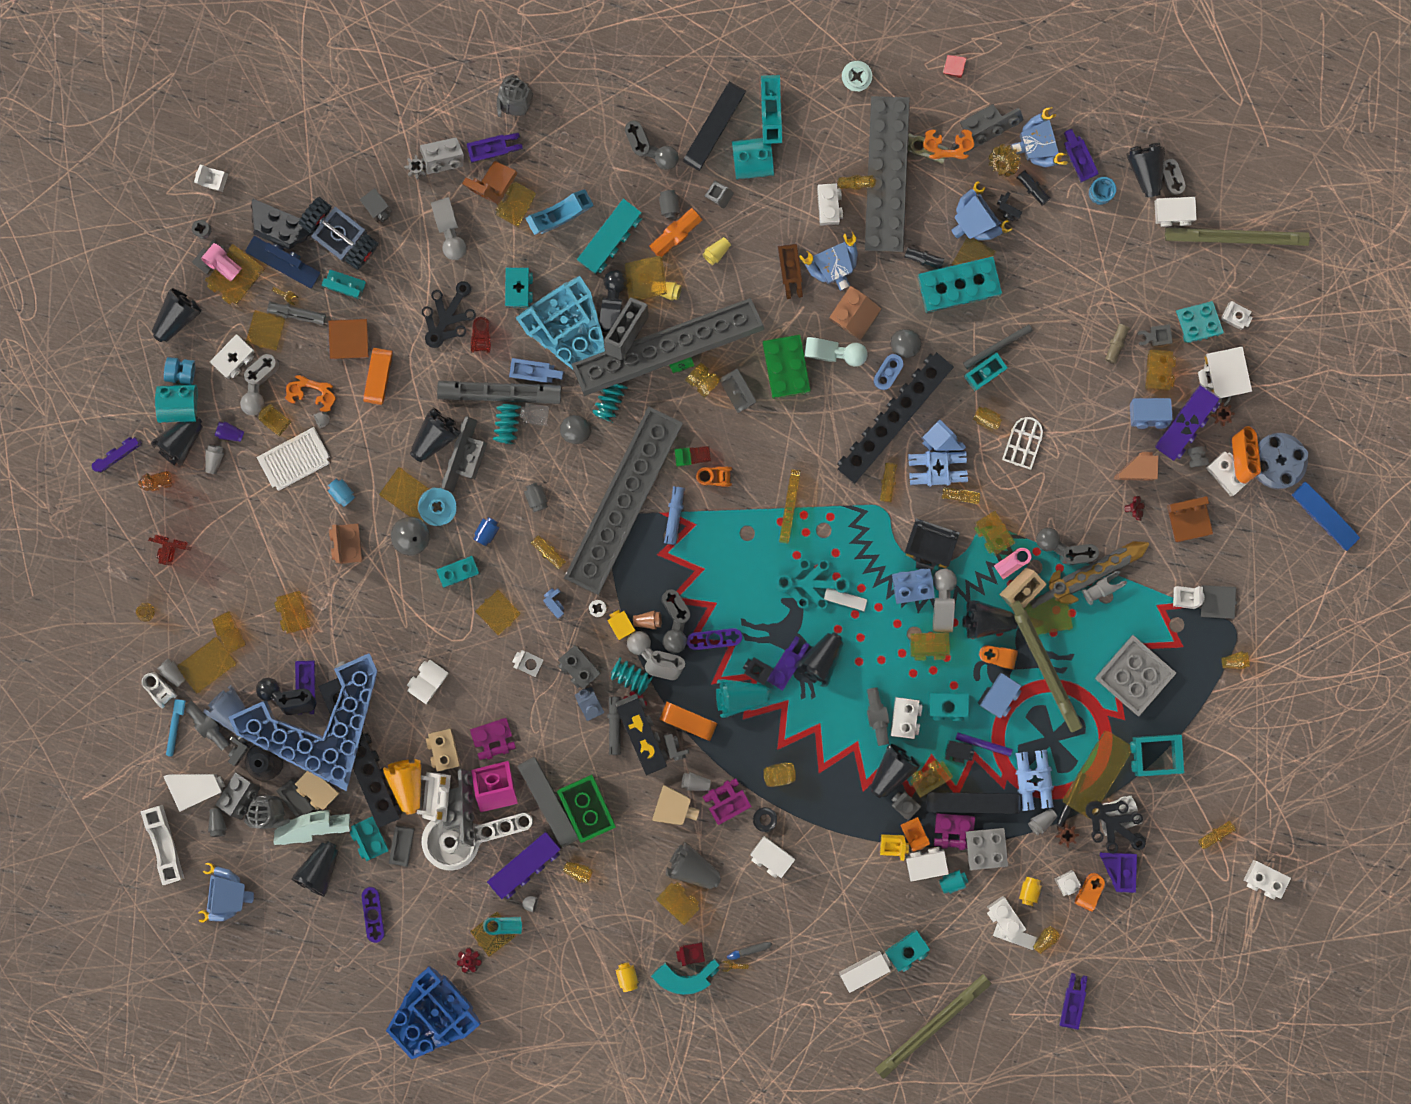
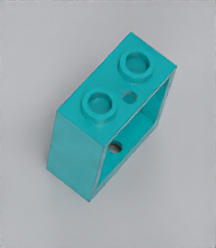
M1182 735L1133 737V742H1130L1131 753H1134V761L1131 762L1132 772H1135V776L1184 773ZM1171 741L1173 769L1143 771L1141 742Z

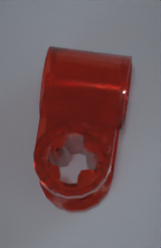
M477 317L472 325L471 353L484 351L490 354L491 323L485 317ZM480 320H484L487 323V327L483 331L477 329V323Z

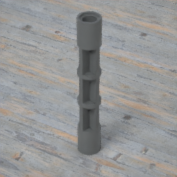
M438 380L437 398L440 400L561 404V385Z

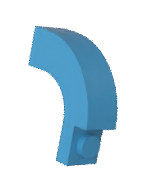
M583 189L571 194L554 206L531 214L525 219L534 235L543 234L576 218L594 205L586 190Z

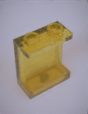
M232 244L228 249L227 256L242 269L231 282L216 269L209 277L205 278V281L208 282L206 286L214 293L218 290L223 294L221 298L230 305L232 302L237 305L265 269Z

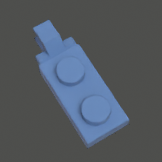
M512 358L509 378L552 383L553 379L563 380L564 372L554 370L555 366L549 363Z

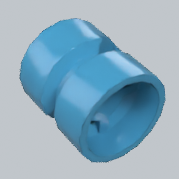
M1108 177L1097 178L1089 188L1090 199L1098 205L1108 203L1116 193V185Z
M167 357L164 367V381L176 383L178 380L181 384L192 385L195 375V361L184 359L180 362L178 358Z

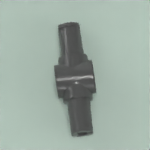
M878 687L867 689L870 704L869 710H867L869 725L873 730L875 729L878 746L887 745L889 740L886 727H888L889 719L886 706L884 707L881 704Z
M190 701L184 709L194 720V727L202 737L211 739L221 751L230 744L219 731L220 725L218 722L203 713L193 701Z

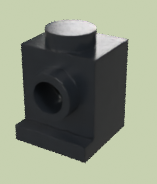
M755 657L752 660L748 658L743 666V669H745L744 674L762 685L765 684L773 671V668ZM756 666L761 669L758 674L753 672V668Z
M948 740L944 759L949 760L951 756L953 757L952 761L964 763V760L972 761L974 750L971 749L972 745Z

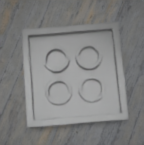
M1132 635L1094 679L1133 713L1140 716L1174 677L1176 672Z

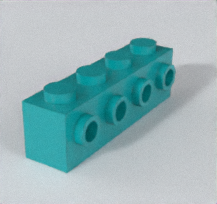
M622 199L577 258V262L595 275L598 272L602 273L608 265L605 262L609 257L613 258L619 251L617 247L621 241L625 243L631 235L629 233L633 226L636 228L642 221V212L625 199Z

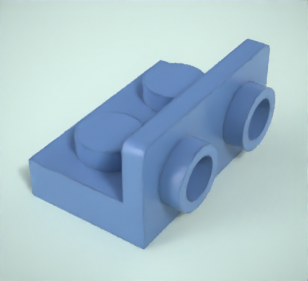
M552 588L544 594L545 599L543 602L554 616L559 619L564 615L562 612L564 607L558 600L553 601V599L561 591L559 588L556 590Z

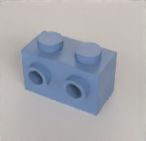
M1133 398L1130 403L1131 426H1137L1138 429H1145L1148 426H1156L1157 429L1167 428L1172 422L1171 398Z
M930 569L892 574L896 604L935 598Z
M1000 673L980 706L998 718H1001L1002 715L1006 717L1011 709L1009 704L1012 700L1016 701L1022 692L1019 690L1021 685Z

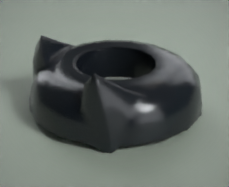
M760 808L753 816V824L761 832H770L777 825V813L771 808ZM764 814H768L771 817V822L768 825L761 823V817Z

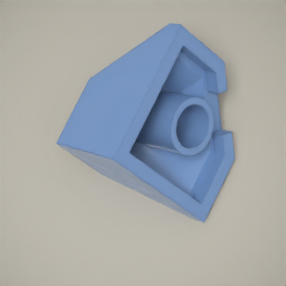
M941 420L937 421L922 437L924 440L922 444L929 451L932 449L935 452L963 451L966 448L962 442L959 443L957 441V436Z

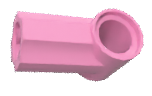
M215 243L201 257L207 266L219 271L230 282L242 269Z
M1018 548L995 564L994 567L1002 579H1005L1025 564H1028L1031 560V553L1026 548ZM1020 551H1025L1028 555L1027 560L1024 562H1020L1017 559V554Z

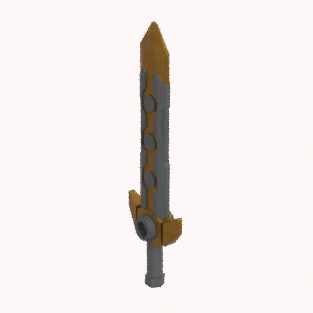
M1132 541L1060 579L1061 570L1054 572L1049 581V592L1032 599L1029 602L1031 607L1034 609L1052 598L1066 604H1073L1079 601L1077 597L1072 595L1073 593L1143 557L1149 543Z

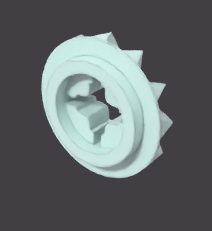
M852 61L844 67L842 81L845 87L851 91L860 92L867 89L870 85L872 71L866 63ZM863 71L862 75L860 76L862 83L857 79L851 82L854 76L852 74L853 72L858 74L859 72L861 73Z

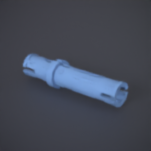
M673 486L671 503L668 505L670 510L664 540L666 544L676 545L681 509L684 507L682 503L685 488Z

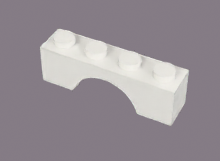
M163 805L141 811L146 831L149 833L155 849L157 869L162 885L184 879Z

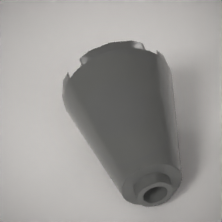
M683 842L684 846L680 845L669 862L672 863L671 868L667 867L666 876L707 889L716 888L721 881V877H719L720 872L688 843Z

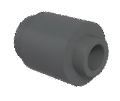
M675 190L660 192L661 215L666 217V219L677 218V215L680 214V207Z
M537 483L526 486L527 490L524 491L530 509H533V512H537L547 508L548 500L542 485L538 486Z

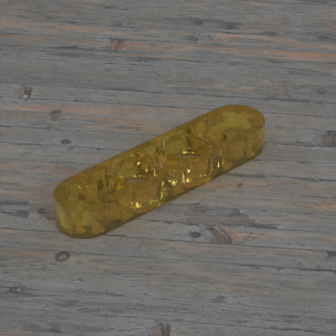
M791 469L779 539L780 543L789 544L801 470Z

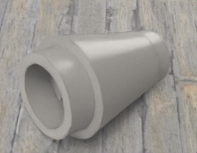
M208 445V449H205V472L217 474L224 455L223 447Z
M169 658L157 668L160 671L159 674L175 684L176 687L185 680L175 662Z
M691 772L684 773L681 788L686 789V791H709L711 780Z
M1050 808L1031 818V822L1028 825L1036 835L1043 834L1057 818V815Z

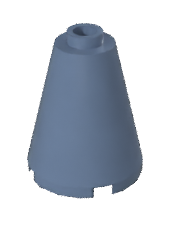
M230 685L227 687L229 691H221L208 704L210 709H204L203 712L235 733L228 717L245 710L246 707L234 687Z

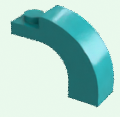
M780 75L761 76L763 144L782 143Z
M714 958L699 973L692 976H682L664 962L651 977L662 988L672 993L694 994L711 985L707 977L710 976L712 978L719 971L717 967L720 966V963Z

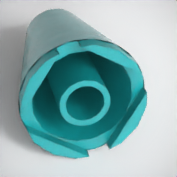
M718 679L717 684H720V689H716V701L718 711L722 710L723 714H720L722 718L765 705L770 700L769 688L766 689L765 685Z

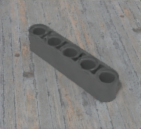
M535 756L517 765L561 847L564 848L577 841L579 838Z

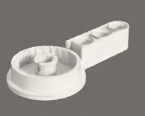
M523 812L483 824L473 823V831L475 833L473 847L461 844L460 827L447 830L443 828L442 821L431 820L425 827L422 835L423 852L434 866L443 870H458L468 865L475 858L482 842L528 830L533 824V818L529 813ZM522 816H526L529 819V825L526 827L521 826L519 823V818ZM503 821L510 823V831L504 832L501 830L500 825ZM488 826L492 829L490 837H485L482 834L483 827ZM447 837H452L456 840L453 847H448L445 844Z

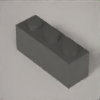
M630 297L604 339L605 354L623 360L649 317L648 305Z

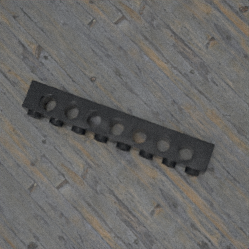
M937 352L934 356L931 353L924 360L926 365L923 369L920 370L918 368L912 374V382L909 385L905 383L899 390L901 395L897 399L893 397L886 405L889 409L884 414L882 412L879 413L874 419L876 424L872 429L868 426L862 433L864 438L861 442L858 443L856 441L849 449L851 451L850 455L847 458L843 456L837 463L839 466L837 471L852 484L859 480L954 368ZM927 369H934L936 377L933 379L926 376ZM914 384H922L924 387L923 392L916 393L913 389ZM903 398L911 400L909 408H904L901 405ZM891 412L899 415L898 422L893 423L889 420L888 416ZM878 427L886 429L887 434L885 437H879L876 434ZM867 441L874 444V450L871 452H867L864 449V443ZM853 456H859L862 459L860 466H854L851 463Z
M338 678L318 686L330 716L336 705L334 696L340 693L342 688ZM363 729L358 747L363 746L366 749V755L360 757L356 753L353 770L376 825L380 828L399 820L402 811L398 803H394L392 798L394 794L390 786L386 784L383 768L380 769L377 761H380L376 750L372 751L370 746L372 739L369 733H365ZM366 764H371L374 767V772L371 775L364 772ZM373 782L381 784L380 792L372 790L371 785ZM385 799L388 801L389 807L387 810H382L379 807L380 800Z

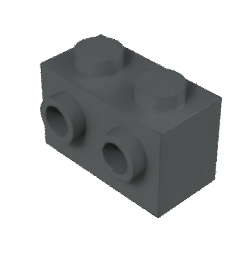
M576 645L558 659L560 662L558 667L565 674L569 672L573 677L571 681L577 688L581 686L584 689L601 674Z

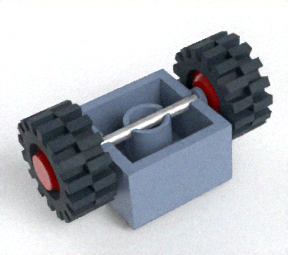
M317 197L302 214L298 224L309 233L314 232L311 237L342 262L346 261L356 270H359L369 260V257L372 256L379 243L370 237L365 229L337 207L332 209L330 204L321 197Z

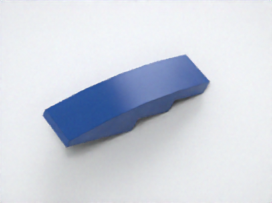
M1304 482L1292 494L1293 498L1310 517L1318 522L1327 534L1332 536L1345 551H1348L1360 539L1344 519L1307 482Z

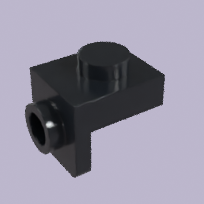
M1007 191L1005 195L1001 194L997 205H999L997 211L1003 213V217L1012 222L1014 220L1018 221L1022 211L1006 203L1011 194Z

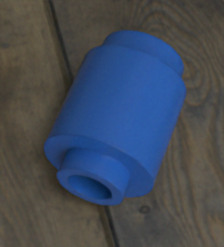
M490 517L487 520L483 518L474 533L475 537L473 539L487 546L488 543L492 542L499 530V527L496 526L498 522Z

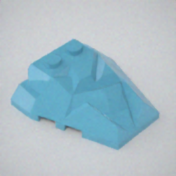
M581 276L562 284L516 317L527 335L537 340L545 349L550 350L571 369H573L572 363L605 351L604 338L592 294Z

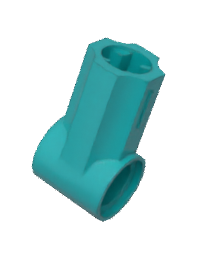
M488 917L483 922V929L489 935L521 934V917ZM490 921H496V930L489 931L487 924Z

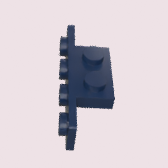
M253 236L245 250L247 254L306 287L313 288L320 276L319 271L303 263L300 260L301 256L292 251L288 254L283 251L284 247L275 243L272 245Z

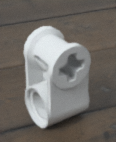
M151 672L142 678L143 687L162 709L165 707L164 704L171 698L177 697L174 690L157 673ZM149 676H153L156 679V685L153 687L147 683Z

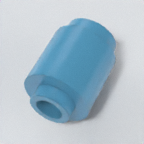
M336 478L328 485L330 487L328 490L330 495L343 507L355 498L354 492L343 479L339 481Z

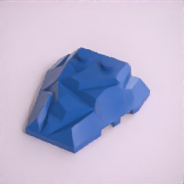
M429 966L414 979L409 992L404 997L386 1032L412 1060L443 1045L446 1046L455 1040L467 1037L481 1023L473 1012L472 1005L445 975L441 976L437 970Z

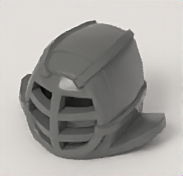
M514 74L505 77L499 89L496 104L498 117L502 118L501 111L507 115L524 116L531 105L533 98L532 90Z
M258 795L251 801L244 822L250 828L267 829L284 826L290 822V818L284 820V806L280 797Z

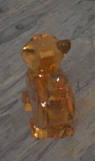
M170 471L154 475L146 473L138 481V485L145 491L154 492L161 487H172V476Z

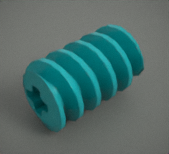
M619 383L602 389L601 392L604 396H598L602 403H595L599 410H592V413L601 419L612 422L609 418L616 417L612 411L619 410L615 403H622L618 396L625 395L621 389H627L628 387Z
M502 404V406L496 408L501 412L496 414V418L501 421L495 422V425L500 428L494 430V433L499 435L493 437L494 441L515 444L511 441L517 439V436L512 433L517 432L518 429L513 427V425L519 424V421L515 420L514 417L520 416L515 410L520 409L521 406Z
M620 657L611 672V680H615L618 677V684L625 681L624 687L627 688L632 685V692L638 688V695L640 696L646 691L653 676L648 679L647 672L641 675V668L634 671V664L628 668L627 660L621 664L622 657Z

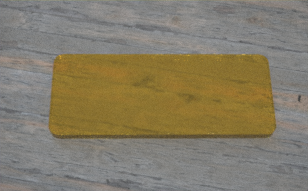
M1104 731L1064 796L1063 802L1089 818L1085 813L1086 805L1091 801L1102 802L1131 754L1130 745L1111 732Z

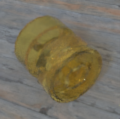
M700 362L685 381L690 386L697 387V392L706 398L721 379L714 373H709V368Z

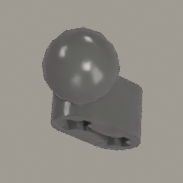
M630 121L626 124L625 133L636 155L655 159L657 166L664 170L672 169L677 165L679 155L675 148L672 146H662L661 148L651 146L640 123ZM633 126L639 128L636 132L639 141L646 146L644 152L637 150L640 148L638 139L632 132L630 133Z
M1043 528L1036 536L1039 548L1047 552L1055 551L1060 555V560L1065 565L1090 563L1097 559L1099 555L1098 548L1093 544L1065 546L1060 542L1059 533L1053 528ZM1086 551L1092 552L1090 557L1088 555H1078ZM1070 553L1071 555H1078L1072 558L1071 561L1070 558H1066V554Z
M667 590L662 595L661 601L674 622L672 630L664 635L663 645L670 653H680L687 645V638L683 630L685 622L690 617V611L677 591ZM667 594L675 596L674 604L671 601H666L668 598ZM678 610L685 612L684 620L676 617Z

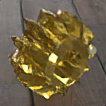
M1002 144L992 150L988 157L990 160L988 166H992V172L997 171L999 176L1004 175L1008 177L1015 174L1021 166L1019 161L1021 155H1017V149L1012 150L1011 145L1006 147Z
M786 762L766 767L763 775L766 786L775 787L794 782L796 780V771L793 764Z

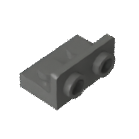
M672 733L663 735L669 758H674L675 761L686 758L685 754L689 753L688 749L676 750V748H679L677 736L673 737Z

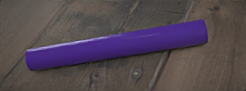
M957 732L955 740L1007 756H1011L1013 750Z

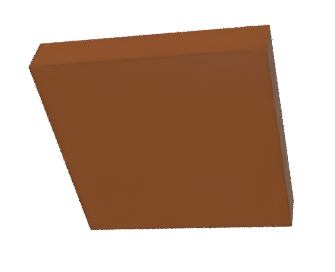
M367 319L328 321L330 359L369 358Z

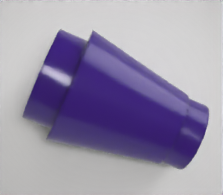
M219 421L214 436L222 440L241 442L244 431L225 421L224 423Z

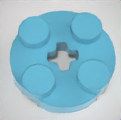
M433 487L421 495L418 502V511L426 523L432 526H441L449 523L454 518L456 502L454 496L449 491ZM441 502L442 510L434 512L432 504Z

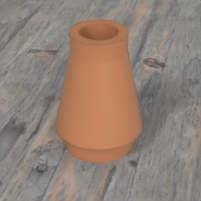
M655 610L633 616L634 627L657 629V627L662 625L661 613Z

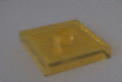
M661 256L624 263L628 280L629 299L631 297L641 300L667 294L663 259Z

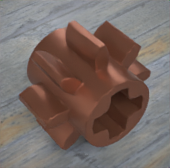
M1220 403V408H1217L1214 414L1210 415V417L1215 418L1214 424L1221 422V426L1224 427L1225 421L1232 423L1230 417L1235 415V413L1229 410L1231 405L1224 407V404ZM1222 410L1223 413L1227 414V416L1224 417L1223 420L1221 416H1218V413H1220Z
M1065 823V828L1057 827L1060 832L1054 836L1060 838L1059 845L1065 842L1066 847L1069 848V843L1077 844L1074 839L1079 834L1074 833L1075 826L1069 829L1068 824ZM1066 830H1068V833L1072 834V836L1068 837L1067 841L1066 838L1062 837V834H1065Z

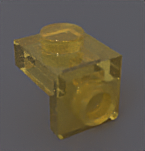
M271 404L264 407L258 416L260 422L279 437L291 424V421Z

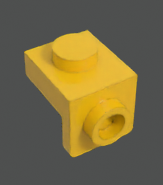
M881 834L880 855L899 856L900 861H904L905 854L909 852V843H906L904 835Z

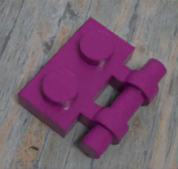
M507 717L470 729L475 748L480 746L484 748L483 752L477 753L479 760L486 758L489 760L495 755L501 753L505 755L510 753L509 751L516 749L514 741L507 743L505 739L512 736ZM500 741L501 746L490 749L489 743Z
M736 778L731 781H725L724 785L715 790L711 789L708 791V794L702 796L705 803L711 800L714 801L715 805L710 807L709 810L718 825L752 807L743 790L735 793L733 788L739 785ZM728 791L730 797L720 802L718 796Z
M936 813L935 833H942V839L935 838L934 846H941L942 849H948V847L959 848V850L968 849L966 832L974 831L975 816ZM959 834V840H950L948 835Z

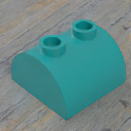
M763 138L732 141L736 180L774 176L771 143L763 144Z
M197 385L157 386L155 393L157 422H196Z

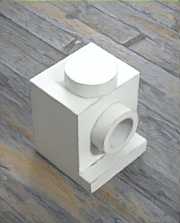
M1230 301L1220 320L1242 330L1244 326H1249L1253 318L1250 316L1252 311ZM1237 312L1242 314L1241 319L1236 318Z
M1072 870L1055 878L1063 896L1071 895L1080 888L1081 884Z

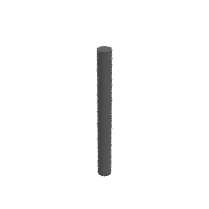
M1028 324L966 360L963 362V365L966 369L970 368L1032 332L1031 326Z

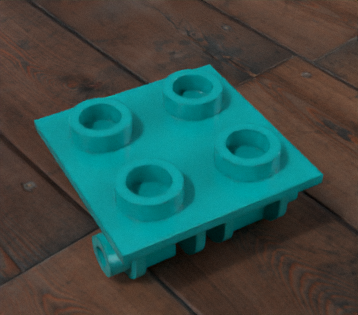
M1213 301L1176 310L1184 334V343L1201 341L1202 339H1208V337L1224 334Z

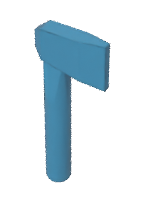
M186 700L174 701L166 755L169 757L174 755L179 717L184 715Z

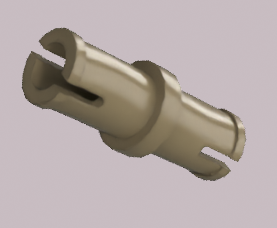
M1118 324L1114 338L1109 342L1111 345L1104 360L1113 364L1117 363L1120 351L1124 349V341L1130 330L1129 327Z

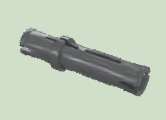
M269 301L267 313L283 316L285 319L293 318L322 326L326 318L325 313L291 306V304L284 305Z
M609 697V714H607V718H609V755H621V717L615 702L621 700V697Z

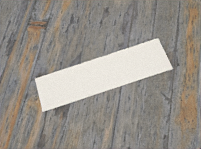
M829 588L826 589L824 597L825 600L861 611L865 610L867 599L847 593H840Z
M997 923L993 936L1033 950L1037 937L1022 932L1012 940H1009L1008 937L1003 938L998 930L1000 925Z

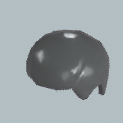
M909 329L896 331L891 337L890 342L892 351L902 358L914 357L920 351L922 344L919 335Z
M570 415L561 423L560 434L565 441L579 445L588 440L591 434V426L584 417Z

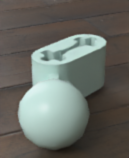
M807 337L804 357L828 362H836V358L845 359L846 363L850 366L857 367L865 363L868 353L866 347L857 342L851 343L845 348L838 347V342Z

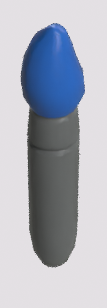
M763 942L739 951L735 950L727 955V959L737 960L740 957L766 950L772 946V943Z

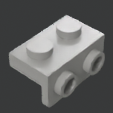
M457 137L420 145V152L426 164L427 174L439 173L463 166L464 154Z

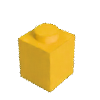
M617 610L609 615L610 619L607 621L618 640L636 631L625 611L620 612V610Z

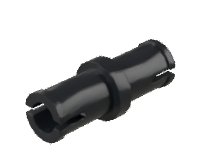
M1026 170L1016 177L1027 189V193L1032 194L1041 206L1051 199L1040 187V183L1038 181L1035 182Z
M910 247L907 248L904 257L919 262L922 266L928 265L938 269L942 268L945 259L929 254V251L925 250L923 252Z

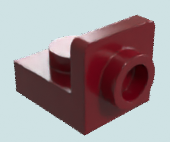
M702 942L679 946V951H676L677 961L682 962V966L705 962Z

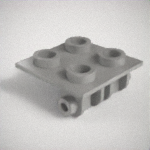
M1004 828L966 832L970 870L1008 867Z

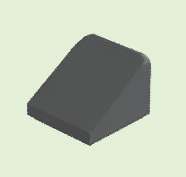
M714 180L704 197L724 209L734 193L728 187Z

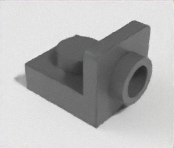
M231 736L230 740L237 744L238 747H234L228 755L230 757L228 762L233 766H237L250 746L246 744L248 742L246 739L240 736Z
M905 791L902 793L897 792L891 799L893 801L891 805L907 820L921 807Z

